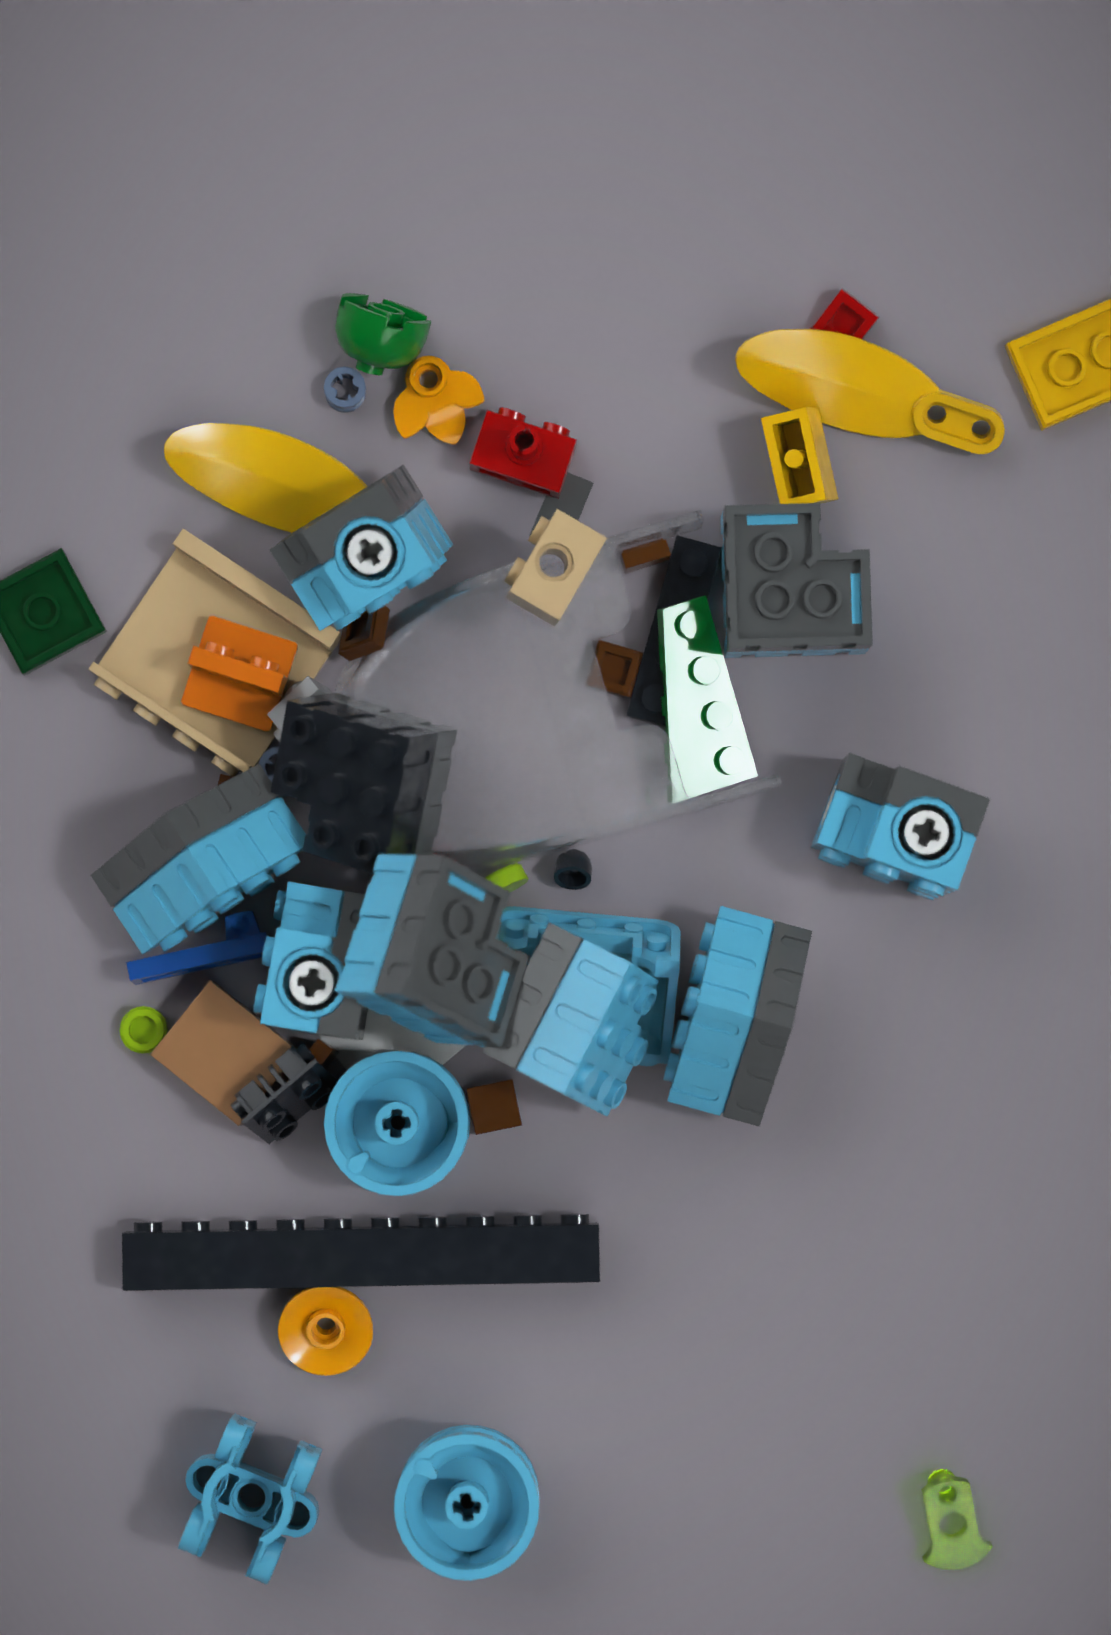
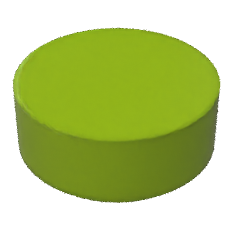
M518 863L505 866L485 877V879L508 892L518 889L529 880L522 865Z
M147 1006L131 1009L125 1014L120 1024V1036L127 1048L136 1053L153 1052L168 1033V1024L163 1014L157 1009Z

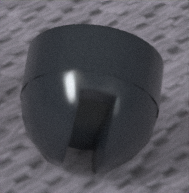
M570 849L558 856L554 867V881L557 885L569 890H579L591 883L592 865L590 858L585 852L578 849Z

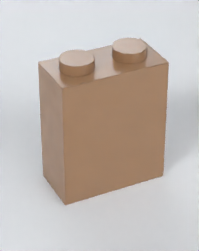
M210 980L150 1055L235 1124L242 1126L243 1123L241 1121L243 1119L230 1106L236 1100L234 1095L254 1080L267 1096L268 1091L256 1076L261 1074L274 1087L278 1081L267 1068L270 1064L288 1082L290 1079L275 1061L294 1045L271 1026L260 1024L261 1018L215 981Z

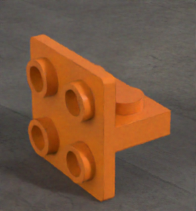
M210 616L199 647L193 645L187 663L192 669L181 702L184 706L269 732L274 722L267 714L282 699L298 645L296 642L216 616Z

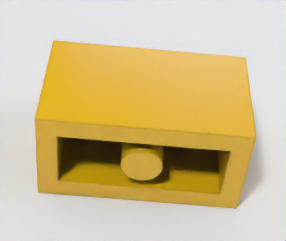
M803 407L762 417L761 421L780 504H822L839 500L819 408Z

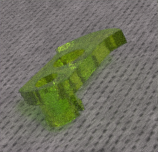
M947 1469L934 1471L929 1476L927 1485L921 1489L930 1534V1547L922 1556L923 1561L933 1567L944 1570L969 1567L984 1558L993 1545L991 1541L985 1540L979 1535L968 1479L956 1477L953 1472ZM950 1486L947 1491L939 1492L943 1487ZM951 1512L962 1514L965 1517V1524L959 1532L947 1534L939 1529L940 1521L946 1514Z

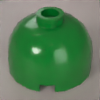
M356 293L342 294L335 323L337 340L344 353L357 360L356 368L358 370L381 376L383 375L384 368L399 369L412 363L421 353L431 326V320H426L427 316L425 314L383 299L382 304L369 302L367 305L369 295Z

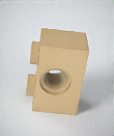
M559 509L556 510L551 520L541 516L528 539L529 542L536 545L527 561L520 557L517 558L504 580L505 583L512 586L506 599L555 627L607 537ZM548 554L559 557L564 564V573L558 577H550L544 574L540 568V558Z

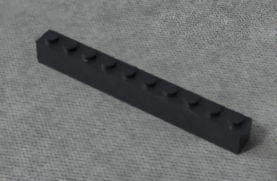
M562 1214L561 1223H542V1215H513V1224H494V1216H466V1225H447V1217L430 1216L418 1217L419 1226H400L399 1217L371 1218V1227H352V1218L324 1219V1227L305 1228V1219L276 1220V1228L257 1229V1220H230L229 1229L211 1230L210 1221H182L181 1230H163L162 1222H134V1231L122 1233L123 1291L600 1282L599 1223H589V1214Z

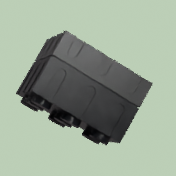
M340 693L287 700L271 793L284 797L291 796L297 798L299 802L311 805L308 822H310L308 834L305 835L302 851L371 874L375 872L373 869L378 854L433 855L434 850H432L434 837H437L443 806L441 800L443 792L446 791L452 760L450 759L452 746L455 745L457 729L445 725L437 726L431 724L429 720L409 714H397L391 712L389 708L363 700H351L349 696Z

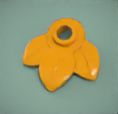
M422 356L414 360L406 371L405 383L407 388L400 393L394 402V420L399 434L404 439L410 438L426 427L428 432L438 440L450 445H456L460 441L465 429L464 409L473 408L484 403V395L478 381L469 373L450 370L448 365L438 357ZM426 372H432L438 378L437 384L432 388H425L420 384V378Z

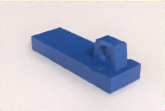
M253 911L225 916L226 941L126 962L129 979L133 984L139 985L259 959L263 957L265 940L268 934L266 932L261 933Z

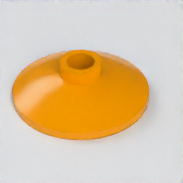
M311 1287L297 1293L285 1305L279 1318L278 1338L284 1354L298 1368L316 1375H336L355 1367L365 1357L372 1343L373 1322L364 1302L351 1291L342 1287ZM322 1318H329L334 1321L335 1325L330 1329H323L318 1325V1321Z

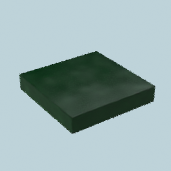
M62 548L0 580V633L24 676L107 632Z

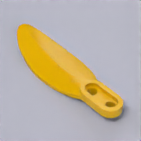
M778 329L751 337L744 341L736 352L735 362L740 375L758 392L791 410L803 407L819 408L822 423L839 429L885 438H906L924 435L930 439L974 454H987L999 447L1004 438V421L996 409L940 389L928 375L908 360L888 349L854 336L818 329ZM934 405H939L945 409L946 414L943 418L934 420L929 417L928 410ZM976 421H986L990 425L989 431L983 435L976 434L972 430V426Z
M202 423L187 426L173 432L164 443V456L168 465L187 484L221 505L247 518L291 533L368 487L350 468L323 450L292 436L266 428L229 423Z

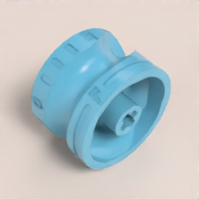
M406 1051L378 1053L361 1060L349 1068L330 1093L324 1118L326 1143L332 1158L340 1170L351 1181L364 1189L381 1195L391 1196L415 1194L441 1181L457 1164L465 1150L469 1137V1105L464 1091L456 1078L442 1064L432 1058ZM397 1115L402 1116L405 1120L404 1127L399 1130L391 1125L392 1118Z
M459 1425L434 1433L424 1440L410 1455L402 1470L395 1493L394 1514L396 1527L403 1544L410 1554L425 1568L437 1575L450 1579L471 1581L487 1578L502 1572L516 1562L524 1553L536 1530L539 1517L540 1492L533 1465L519 1445L510 1437L495 1429L481 1425ZM467 1494L471 1495L472 1501H475L473 1507L468 1505L467 1508H464L461 1505V1498Z

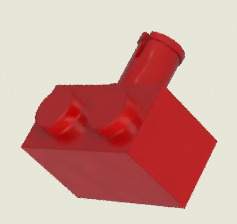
M500 407L498 413L487 410L469 463L470 470L559 499L577 443V439L569 437L570 430L550 422H544L542 428L525 423L526 416L508 408Z

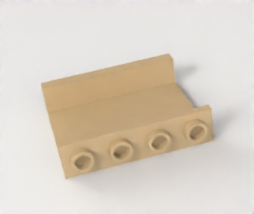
M182 529L173 542L176 550L100 663L96 664L93 662L88 670L98 676L93 685L116 700L121 693L125 694L137 702L132 711L155 726L160 719L166 721L176 728L172 735L173 738L194 752L199 745H202L215 754L211 761L212 764L230 776L235 777L239 771L243 773L259 763L261 756L275 739L274 732L278 728L273 723L271 731L264 732L182 704L181 699L192 669L187 663L193 645L199 647L208 618L216 616L297 643L298 650L281 701L284 699L286 691L295 683L303 681L307 676L313 679L316 678L340 642L341 633L330 625L320 631L306 609L193 534Z

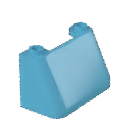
M508 906L503 910L497 939L508 944V947L512 950H519L528 955V962L534 951H536L542 935L550 922L631 962L657 979L655 1002L646 1015H641L637 1023L650 1031L647 1038L649 1042L648 1050L639 1065L654 1066L658 1063L667 1064L671 1052L680 967L681 931L678 926L668 921L649 918Z

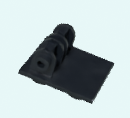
M304 1043L297 1049L294 1046L290 1047L289 1050L275 1061L290 1079L288 1082L272 1064L267 1067L282 1086L280 1089L275 1091L270 1083L261 1074H258L256 1076L271 1096L268 1098L257 1083L252 1080L234 1095L236 1100L230 1104L236 1114L243 1119L241 1122L268 1144L274 1140L280 1141L288 1137L297 1128V1121L309 1110H317L326 1105L330 1093L338 1082L337 1078L314 1059L316 1057Z

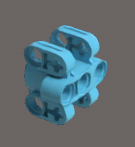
M234 1413L224 1431L216 1454L202 1455L193 1462L187 1471V1489L192 1496L202 1502H198L195 1506L178 1549L201 1557L210 1541L220 1513H224L264 1530L259 1538L258 1546L245 1576L268 1585L287 1540L281 1534L295 1538L304 1536L313 1529L318 1520L320 1511L318 1502L306 1489L323 1449L301 1440L284 1479L242 1462L257 1422ZM202 1466H213L216 1468L215 1472L205 1487H201L196 1478L197 1470ZM251 1483L257 1484L265 1492V1503L255 1508L245 1505L240 1496L241 1487ZM296 1502L303 1503L309 1510V1521L303 1525H293L290 1523Z

